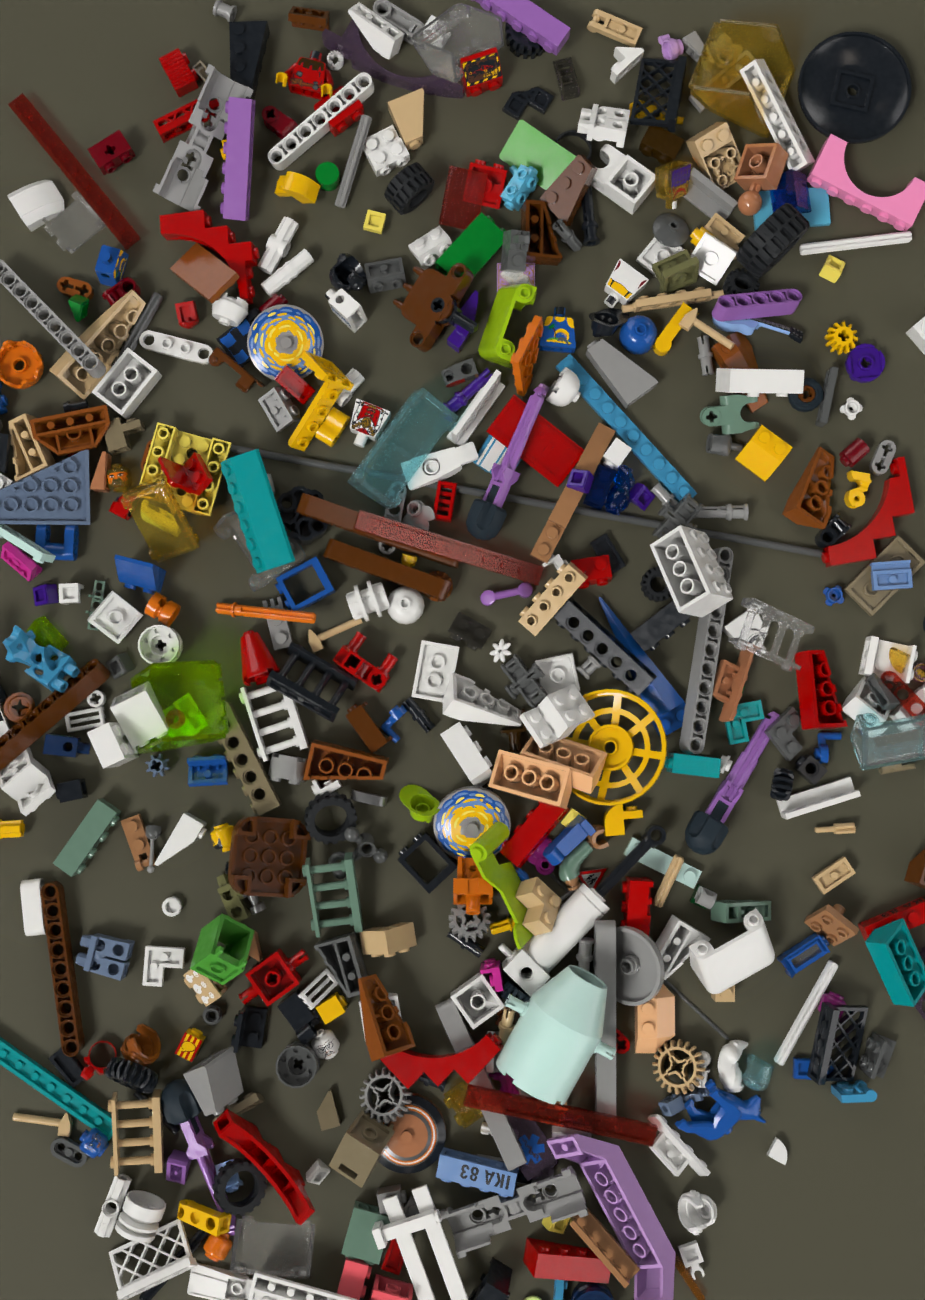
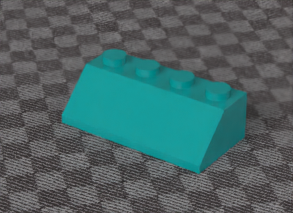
M898 919L874 929L865 941V944L893 1004L914 1007L925 992V965L905 920Z

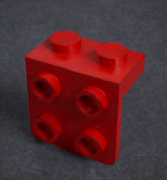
M339 86L332 91V94L335 95L344 86ZM329 94L314 105V111L331 98ZM349 95L346 99L351 100L353 98ZM359 99L328 121L330 132L334 137L359 121L361 115H365L363 104ZM340 107L333 108L332 112H337Z

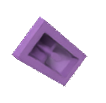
M173 1150L167 1160L166 1180L185 1185L191 1160L189 1161L186 1152Z

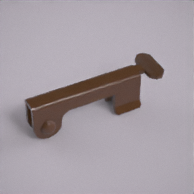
M216 347L209 356L208 361L212 366H220L225 362L241 375L235 386L243 393H247L255 381L260 387H265L262 382L253 377L221 348Z

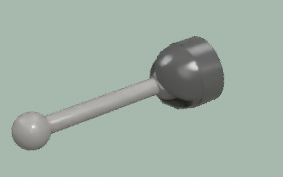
M148 825L145 827V834L151 842L147 871L153 873L155 870L153 866L154 841L160 837L161 826Z

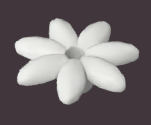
M504 639L499 641V645L493 643L495 650L489 654L494 656V662H497L499 658L503 663L505 662V656L511 655V652L507 650L511 643L504 645Z

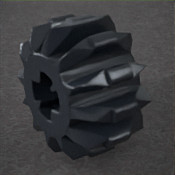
M776 768L774 770L770 790L771 798L778 801H788L790 799L794 779L792 770L786 768Z

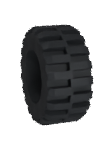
M785 203L770 215L745 241L736 253L737 261L754 278L762 277L803 237L810 227L809 221L792 204Z

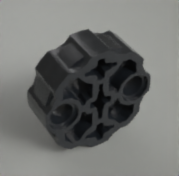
M297 486L291 491L283 493L277 500V506L289 542L309 545L312 541L324 536L328 524L307 516L300 518L298 521L299 513L296 510L302 493L323 500L324 498L323 494L316 489L310 490L304 486ZM289 501L292 506L285 508L282 502ZM303 524L304 526L301 528L302 534L300 535V527ZM320 524L323 529L317 531L313 528V525ZM294 528V532H287L288 529Z

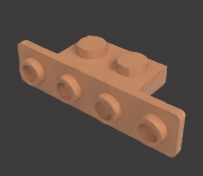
M753 649L741 650L736 665L725 659L719 662L712 697L724 703L719 717L721 722L733 721L737 714V706L742 697L744 684L748 679L750 665L753 662L755 652Z

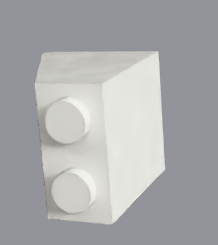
M149 681L113 699L110 709L132 748L136 746L143 747L150 742V739L154 737L159 739L167 734L169 723Z

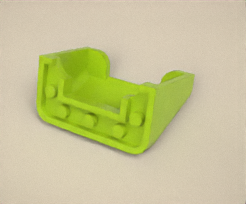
M529 284L502 286L498 290L479 344L478 351L481 358L512 369L511 356L515 352V346L511 341L503 337L513 309L521 312L526 305H534L537 287Z

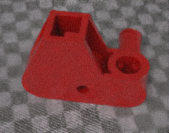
M357 631L350 643L341 647L333 661L380 693L391 678L389 677V672L399 659L388 653L380 667H375L358 655L357 651L367 637ZM354 656L361 660L356 668L352 666L347 667ZM381 675L382 683L374 685L373 676Z

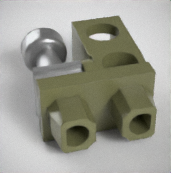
M225 873L216 877L220 887L217 891L220 894L228 916L240 922L250 917L251 913L254 915L266 909L264 902H259L257 896L242 895L234 891L229 883L228 874ZM246 897H248L252 904L250 911L243 901Z

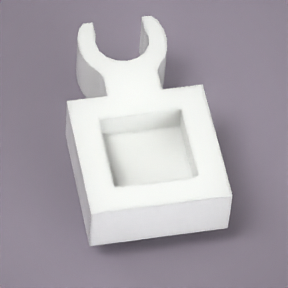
M694 1240L678 1246L685 1268L691 1266L690 1273L692 1278L696 1280L694 1273L698 1270L701 1271L704 1277L703 1268L699 1265L704 1260L697 1241Z

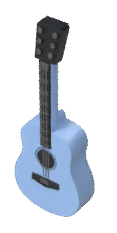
M712 316L713 324L725 332H740L744 335H752L755 329L764 327L786 334L799 344L803 341L804 333L792 326L787 327L762 318L721 322L715 320Z

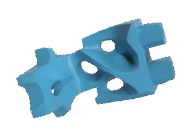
M15 625L11 635L2 642L7 649L5 659L9 662H20L29 666L30 668H26L25 673L52 692L57 690L63 693L69 685L64 681L67 675L75 678L80 673L76 662L71 656L50 644L47 647L39 646L35 643L36 635L32 630L25 633ZM38 654L42 655L41 662L36 661V656ZM53 656H58L57 660H51Z

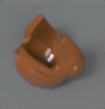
M142 1023L137 1025L136 1031L140 1034L133 1033L126 1037L120 1050L125 1059L139 1063L142 1066H148L159 1057L161 1042L157 1032Z

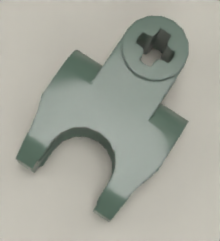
M740 394L720 396V405L708 406L701 410L700 421L711 427L721 426L722 434L726 435L743 433L759 428V422L744 421L740 415L741 409L745 404L758 402L757 397H747V395ZM710 411L712 414L715 415L713 418H711V421L709 419H706V416L709 415Z

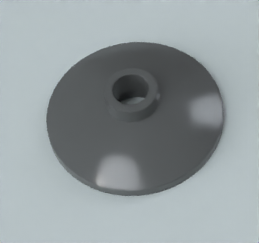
M662 214L653 223V234L664 246L680 247L689 237V228L686 222L675 214Z

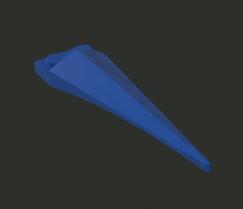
M599 597V602L615 638L657 676L640 694V697L656 712L662 722L666 736L682 727L685 710L684 700L605 601ZM629 670L632 678L636 679V672ZM653 720L651 724L661 739L658 727Z

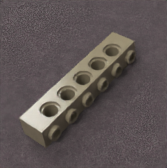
M226 702L207 712L209 716L207 721L211 728H215L217 732L215 736L220 745L223 744L226 749L224 752L228 762L232 761L235 767L233 769L234 775L237 779H241L243 783L241 788L245 796L250 797L252 801L250 806L253 812L261 816L282 805L232 703ZM224 720L230 722V728L227 731L223 730L221 726ZM232 737H236L239 740V745L236 748L230 745ZM241 754H245L248 758L245 765L239 762ZM250 771L256 774L254 782H250L247 778ZM259 788L265 792L263 799H259L256 796V791Z

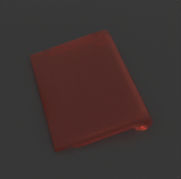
M455 166L449 167L439 224L465 230L474 221L481 211L487 173Z

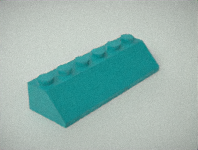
M259 449L221 462V471L225 476L228 492L231 494L234 510L238 515L240 528L244 533L246 546L250 551L252 564L257 574L294 562L295 558Z

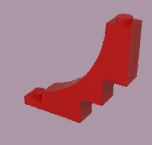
M898 457L892 460L890 472L894 475V478L884 481L880 503L866 526L849 540L823 549L821 558L822 562L826 564V568L877 558L874 540L895 536L893 518L909 516L915 513L905 457Z
M489 1032L475 1045L456 1053L429 1055L408 1049L380 1060L407 1089L412 1087L424 1073L439 1086L454 1070L469 1084L504 1046L501 1044L502 1040L498 1035Z

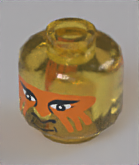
M122 464L111 465V469L107 470L106 480L108 488L113 490L114 493L129 491V488L132 486L130 469L123 467Z

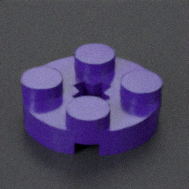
M861 344L848 353L845 367L851 380L869 383L874 381L883 372L885 357L881 351L874 348V345ZM863 359L870 363L867 368L861 365Z

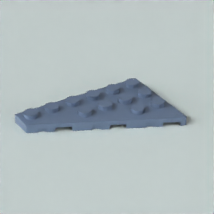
M89 449L78 452L0 489V524L90 525Z

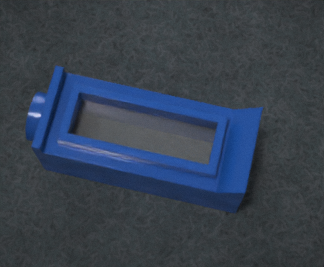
M813 933L778 956L777 960L786 969V974L793 978L796 973L825 954L830 953L827 947L829 943L823 935L820 936L817 933Z

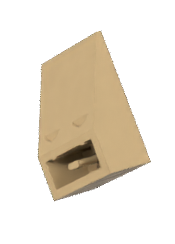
M716 122L686 140L692 158L704 176L722 190L736 182L734 177L741 156L727 122Z

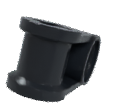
M839 512L828 521L825 529H821L816 534L815 543L818 547H829L852 527L851 524H847L840 517L841 514ZM823 534L829 537V542L823 540Z

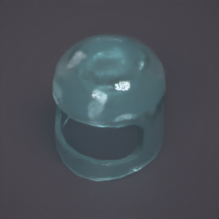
M748 1054L746 1059L747 1069L746 1072L742 1073V1082L752 1090L764 1091L769 1086L774 1066L753 1054Z

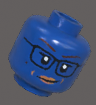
M93 1128L90 1131L86 1129L79 1138L81 1141L80 1150L91 1158L101 1157L110 1144L108 1143V1137L97 1128Z

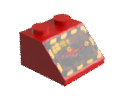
M496 47L460 58V78L467 97H476L482 94V92L488 90L495 91L502 86L503 76Z

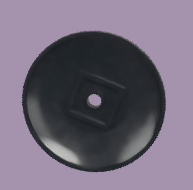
M854 31L839 33L820 42L805 59L797 83L799 103L809 123L824 136L829 137L832 134L848 142L847 144L871 142L889 133L906 113L912 90L910 73L900 53L890 43L878 36ZM853 88L856 91V95L848 94L847 89Z

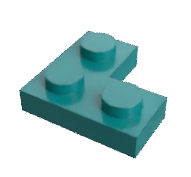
M761 700L738 704L737 714L733 721L725 722L729 745L748 742L749 736L746 722L765 719Z

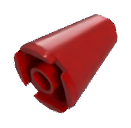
M253 630L244 632L240 638L243 683L246 686H251V682H256V685L264 684L267 682L270 672L272 670L280 672V668L259 633Z

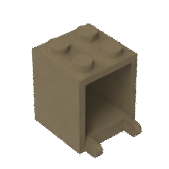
M363 1110L346 1131L329 1164V1167L361 1188L377 1166L395 1133L392 1130L395 1126L391 1123L387 1127L381 1122L378 1123L375 1118H370V1112L366 1114Z

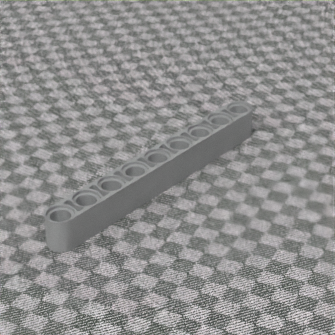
M0 259V283L93 378H101L106 372V366Z
M449 998L435 1005L455 1053L475 1045L463 1016L453 1000ZM484 1068L469 1084L508 1171H511L526 1164L527 1159L489 1074L486 1072V1068Z

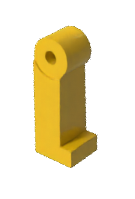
M684 302L657 338L653 346L656 355L664 356L669 352L672 341L682 329L679 326L680 321L685 314L693 310Z
M184 1199L179 1201L177 1213L179 1220L216 1237L229 1232L230 1213L219 1212L193 1200Z

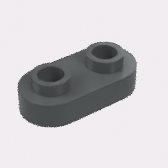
M59 1136L51 1143L50 1151L52 1155L73 1167L83 1166L89 1158L88 1155L80 1150V1144L68 1137ZM60 1143L65 1145L64 1149L60 1147ZM77 1152L82 1154V1158L77 1156Z

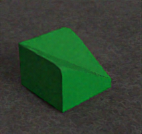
M75 294L68 299L75 321H81L87 316L89 298Z

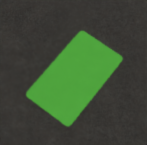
M524 120L518 121L499 154V158L510 166L515 165L517 169L521 164L526 167H534L538 171L536 175L539 179L537 185L545 190L552 185L576 158L574 154Z

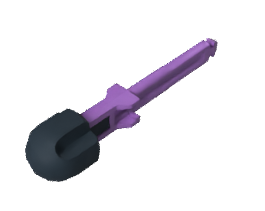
M538 386L533 389L535 393L529 397L501 464H493L491 469L492 479L483 500L477 498L472 503L467 516L466 526L467 530L476 539L491 540L497 536L507 516V512L502 509L511 485L517 482L520 473L516 472L515 469L544 402L542 396L546 395L545 389Z
M776 712L768 713L769 719H762L744 752H741L727 778L721 782L705 812L695 811L685 830V840L688 847L695 853L708 855L715 852L728 834V827L724 825V822L744 791L742 790L770 740L764 731L779 717V714Z
M176 1079L167 1084L163 1089L161 1108L168 1123L180 1124L188 1143L186 1155L189 1161L197 1159L213 1197L212 1185L215 1183L216 1170L209 1149L213 1148L215 1144L212 1138L206 1135L197 1116L202 1112V1109L185 1079ZM213 1197V1200H214V1202H215V1205H216V1207H217V1210H218L219 1212H225V1211L216 1203V1200H215L214 1197ZM231 1215L229 1232H227L231 1236L236 1235L238 1231V1224L235 1223L236 1217Z

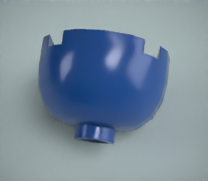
M644 315L630 317L622 325L619 332L621 346L634 355L647 353L657 340L655 323Z

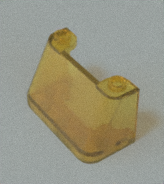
M165 473L123 492V498L121 499L125 510L129 509L150 548L148 552L153 561L156 560L158 563L200 548L201 542L197 533H193V528L188 523L173 494L174 491L170 488Z

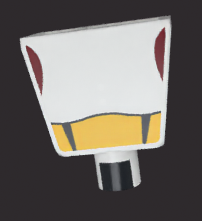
M620 258L605 285L604 291L609 295L604 300V303L610 308H613L617 302L627 305L647 286L649 279Z

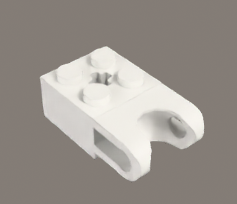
M605 144L600 150V158L607 166L597 168L590 185L633 215L655 188L658 176L629 155L625 156L613 146Z

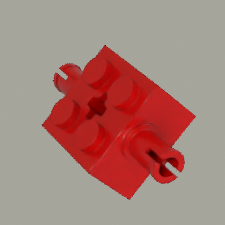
M279 948L248 970L245 976L252 986L239 994L240 1000L243 999L242 1003L246 1005L259 995L268 1007L300 984L302 978L296 971V968L306 960H309L308 954L304 955L306 951L302 948L295 955L287 958L281 948ZM276 974L277 978L271 979L270 976Z

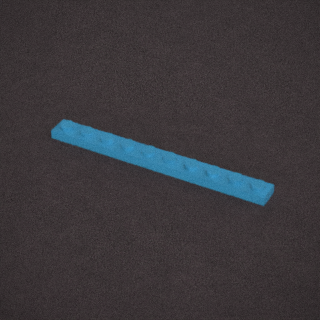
M571 354L556 365V369L559 372L567 367L578 376L580 380L579 392L582 398L611 429L616 431L615 434L622 442L632 448L633 454L663 487L675 496L674 498L678 502L688 492L692 498L697 494Z

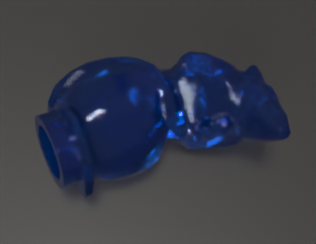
M627 465L618 466L617 473L613 479L615 485L609 491L606 503L603 504L606 506L605 510L613 515H620V512L624 511L630 503V488L635 485V479L632 474L633 469Z

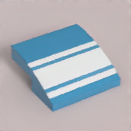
M489 434L478 451L479 459L473 461V463L484 471L491 473L494 463L501 464L507 448Z

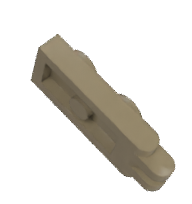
M251 1092L243 1097L244 1100L240 1103L235 1102L226 1108L240 1116L265 1100L262 1094Z

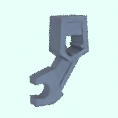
M696 1088L692 1092H687V1094H671L658 1102L663 1116H673L685 1109L684 1104L690 1098L694 1102L702 1101L704 1096L709 1097L710 1092L707 1088Z

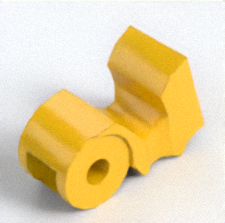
M851 470L847 472V479L849 482H856L857 488L847 491L844 501L848 508L855 509L865 503L864 492L868 491L872 481L869 473Z

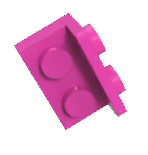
M10 542L2 545L0 558L27 581L30 582L42 572L43 569L17 546H13Z
M495 958L485 959L484 963L480 965V974L490 973L491 987L495 986V992L503 991L504 981L500 960L496 961Z

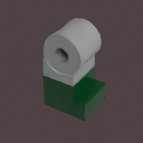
M697 884L689 901L704 909H711L716 901L717 893Z

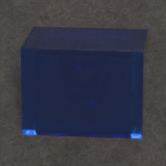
M793 169L782 173L777 190H769L773 213L785 203L792 204L801 214L810 213L812 210L806 174Z

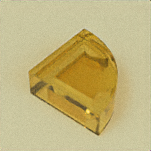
M892 647L889 651L890 662L896 671L903 673L910 655Z

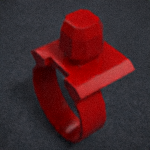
M99 1041V1042H96V1043L91 1047V1049H92L96 1044H99V1043H107V1044H109V1045H111V1046L113 1047V1049H114V1051H115V1057H116V1049H115V1047L113 1046V1044L110 1043V1042H108V1041ZM91 1049L89 1050L88 1057H84V1063L88 1067H85L80 1075L86 1081L90 1080L94 1075V1071L99 1075H103V1070L107 1069L106 1067H96L91 1063L89 1057Z

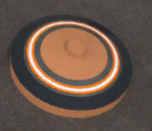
M400 1093L395 1094L397 1099H400ZM412 1093V1096H407V1100L412 1102L411 1104L405 1103L404 1106L408 1108V1111L401 1110L403 1113L402 1118L396 1115V1122H392L391 1119L387 1124L384 1123V1119L381 1122L387 1127L391 1123L395 1126L392 1130L395 1133L379 1162L387 1169L397 1173L411 1174L428 1168L438 1159L445 1144L446 1126L442 1113L431 1100L416 1093ZM387 1103L380 1111L387 1113L396 1106Z

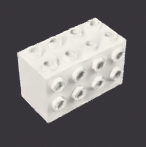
M679 525L650 544V547L678 612L704 617L734 599L731 594L732 589L723 576V569L717 563V555L708 543L709 537L707 534Z

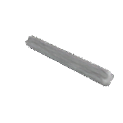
M361 115L335 200V205L339 208L346 207L372 118L368 115Z

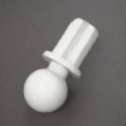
M700 1051L702 1055L698 1057V1060H705V1063L700 1064V1067L706 1068L711 1062V1056L706 1051ZM706 1068V1071L699 1072V1074L704 1076V1079L697 1078L700 1086L696 1087L706 1088L705 1083L707 1082L710 1069Z

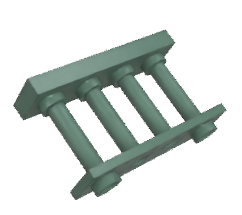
M353 852L345 853L344 860H341L339 863L311 866L310 857L306 858L305 865H302L303 877H307L313 914L311 929L315 931L316 938L320 937L321 928L350 924V926H354L355 933L363 932V917ZM339 870L346 872L347 878H344L343 881L314 884L313 874ZM343 888L349 890V896L346 899L317 902L316 892ZM347 906L352 910V914H349L348 917L320 920L319 910Z

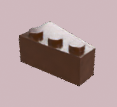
M526 199L521 207V230L530 231L526 263L558 266L563 258L556 243V235L554 236L551 227L552 223L545 201Z

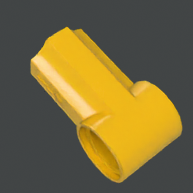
M0 819V839L24 836L25 824L23 820L2 821Z

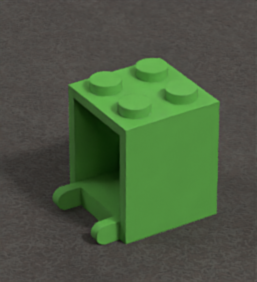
M220 914L201 929L190 969L221 985L226 984L245 970L254 930L228 915ZM218 941L224 944L225 946H217Z

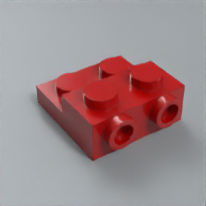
M475 159V163L470 162L462 201L500 209L502 200L500 195L505 187L508 170H504V165L495 163L493 167L486 166V161Z

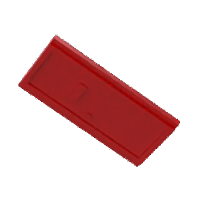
M514 394L486 432L508 448L526 403ZM538 414L520 459L556 487H559L579 461L584 449Z

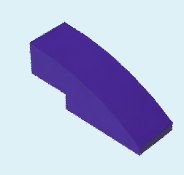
M476 290L461 308L462 314L473 321L476 319L478 309V291ZM454 324L456 328L447 338V345L460 353L471 333Z

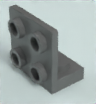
M872 1032L866 1041V1051L860 1057L859 1069L871 1079H875L876 1076L883 1079L896 1041Z

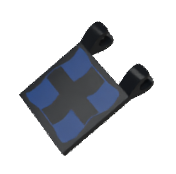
M257 308L251 309L239 326H232L216 339L225 352L242 367L251 361L247 347V337L251 322L260 314Z

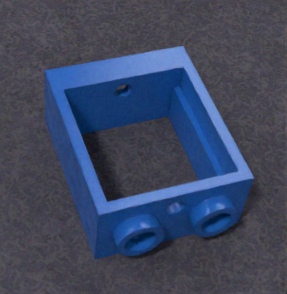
M317 557L276 578L278 583L275 586L280 594L284 593L287 599L284 602L288 610L301 611L336 592ZM313 566L325 590L296 605L284 581Z

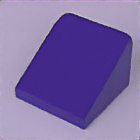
M572 469L566 486L588 494L594 476L588 470Z
M636 483L626 497L645 511L655 498V495L644 484Z
M44 584L33 587L35 606L59 602L56 584Z

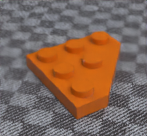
M535 315L532 322L528 323L525 336L521 337L517 351L511 356L512 374L515 378L514 385L516 386L517 395L525 396L532 382L533 363L535 364L537 361L539 337H542L544 330L542 317Z

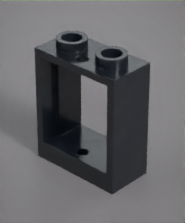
M420 832L412 839L414 843L409 848L406 845L398 853L400 857L397 860L430 894L457 868V864L427 832L424 834ZM425 840L447 863L428 883L405 860Z

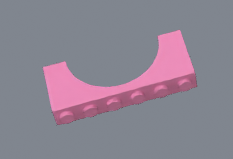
M830 134L825 140L806 181L814 188H822L827 191L828 195L838 197L844 203L860 208L863 213L871 214L877 217L879 221L893 225L896 230L907 231L913 225L924 203L925 182L914 177L902 192L890 197H875L864 193L852 183L845 169L844 153L848 142Z

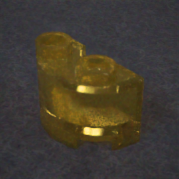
M464 1081L443 1094L446 1106L449 1109H454L456 1112L454 1118L459 1126L463 1125L464 1129L483 1117L474 1093L471 1089L467 1088Z

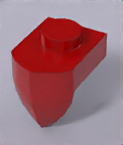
M195 300L175 304L178 324L186 329L194 328L199 322Z

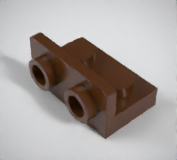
M293 6L288 13V21L292 22L293 27L328 32L330 11Z

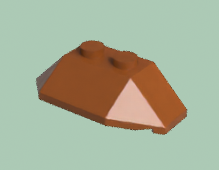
M101 405L31 419L30 425L33 439L60 456L80 452L85 449L97 448L111 422L107 405Z

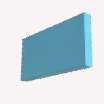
M798 188L759 192L762 198V207L757 214L753 215L754 231L785 203L792 204L809 221L810 227L829 226L831 224L829 195L822 188Z

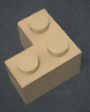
M538 877L521 881L515 898L527 908L522 925L534 936L552 932L562 899Z
M399 922L390 926L372 927L359 932L363 955H371V957H379L383 954L384 957H392L396 955L395 952H408L410 947L417 945L413 922Z

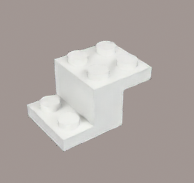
M573 684L547 695L536 708L522 713L519 718L541 749L568 737L578 725L591 720L595 713Z
M29 747L0 771L1 789L18 802L20 812L25 816L34 812L41 803L51 798L54 792H56L49 770L33 758Z

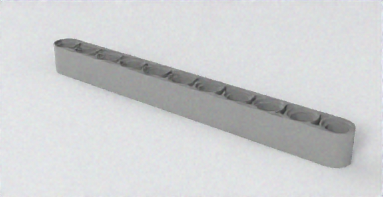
M729 547L713 549L717 555V563L723 569V576L729 584L733 564V551ZM726 604L714 610L713 615L709 613L704 617H699L679 742L681 751L687 754H699L705 746Z
M595 920L594 973L608 987L601 1041L616 1048L615 920ZM595 1053L596 1129H616V1053L615 1056L611 1055L614 1057L612 1060Z

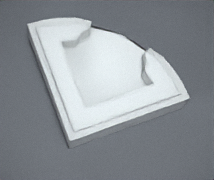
M775 1137L767 1155L786 1165V1147L779 1138Z

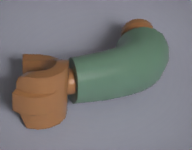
M591 825L596 832L592 836L588 835L585 838L586 841L583 840L560 863L559 877L561 881H565L569 891L576 890L581 886L578 881L580 865L593 852L592 848L604 849L609 846L608 842L604 839L596 842L597 836L603 834L605 830L603 825Z

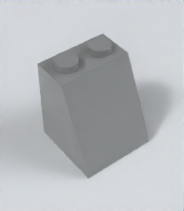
M233 1046L209 1055L183 1074L205 1116L211 1114L214 1116L219 1115L225 1110L224 1106L227 1104L229 1106L238 1101V1096L244 1092L236 1055L233 1053Z

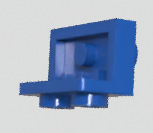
M214 754L209 757L196 755L192 758H187L189 787L228 785V761L225 756Z

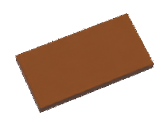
M197 242L170 268L176 276L211 303L220 299L221 295L229 287H232L239 278V275Z

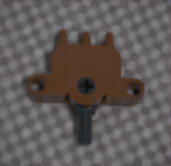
M462 263L453 265L447 276L434 269L424 270L421 267H413V271L419 275L414 285L403 284V288L409 292L404 302L398 299L393 301V304L401 310L402 315L416 325L410 335L411 345L422 352L429 351L443 328L450 324L453 326L457 324L472 334L478 330V323L463 315L459 306V302L473 281V272Z

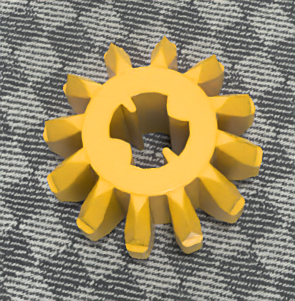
M844 321L840 325L834 323L833 328H828V334L825 335L824 339L828 340L826 346L832 347L830 352L837 350V354L841 355L842 352L847 354L850 352V349L855 348V342L858 341V337L854 336L857 330H851L852 324L846 327Z

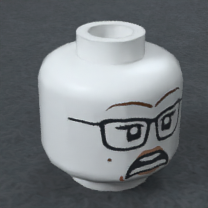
M318 1030V1035L312 1039L311 1046L319 1058L331 1059L337 1055L340 1043L332 1030Z

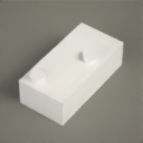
M717 368L715 392L747 393V397H759V393H776L777 397H788V393L803 394L805 370Z

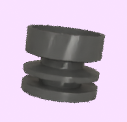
M295 1041L289 1044L278 1056L276 1074L285 1086L302 1088L308 1085L317 1074L320 1067V1058L312 1048L311 1043L304 1045L301 1041ZM301 1059H302V1060H303L302 1066H301V1065H298V1066H297V1065L295 1064V1063L297 1062V1060H301Z

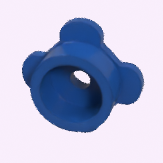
M836 585L834 588H824L823 594L826 597V605L832 606L834 603L842 604L844 602L841 586Z

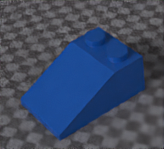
M115 554L114 559L119 582L125 584L124 587L136 590V587L143 588V592L153 595L155 591L161 593L166 570L151 563Z

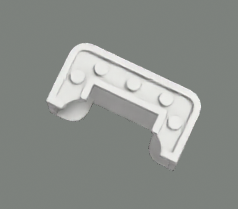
M757 909L747 913L744 917V926L747 931L720 947L714 949L705 940L697 941L689 946L690 966L709 993L719 994L773 963L775 952L763 917Z

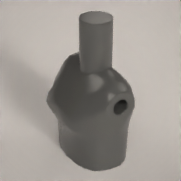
M710 433L706 440V452L719 456H729L731 450L741 451L743 447L740 443H732V437L726 434Z

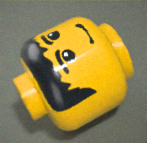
M225 823L213 827L214 830L210 835L214 848L217 850L222 849V852L230 851L234 826Z

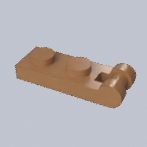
M141 814L121 820V824L135 861V867L139 872L149 866L150 840L146 837ZM146 853L147 859L142 860L141 854ZM155 854L153 858V866H155L154 863L156 862Z

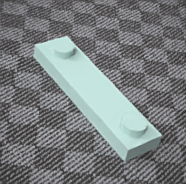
M0 524V538H5L29 553L36 562L42 564L44 561L53 563L56 557L54 554L9 526Z
M631 837L623 854L627 856L641 841ZM650 848L638 862L665 875L673 857L656 848ZM683 862L675 880L694 889L702 871Z

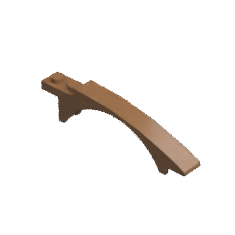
M598 423L575 469L588 470L593 475L616 431ZM565 486L530 556L546 564L548 563L583 495L582 492Z

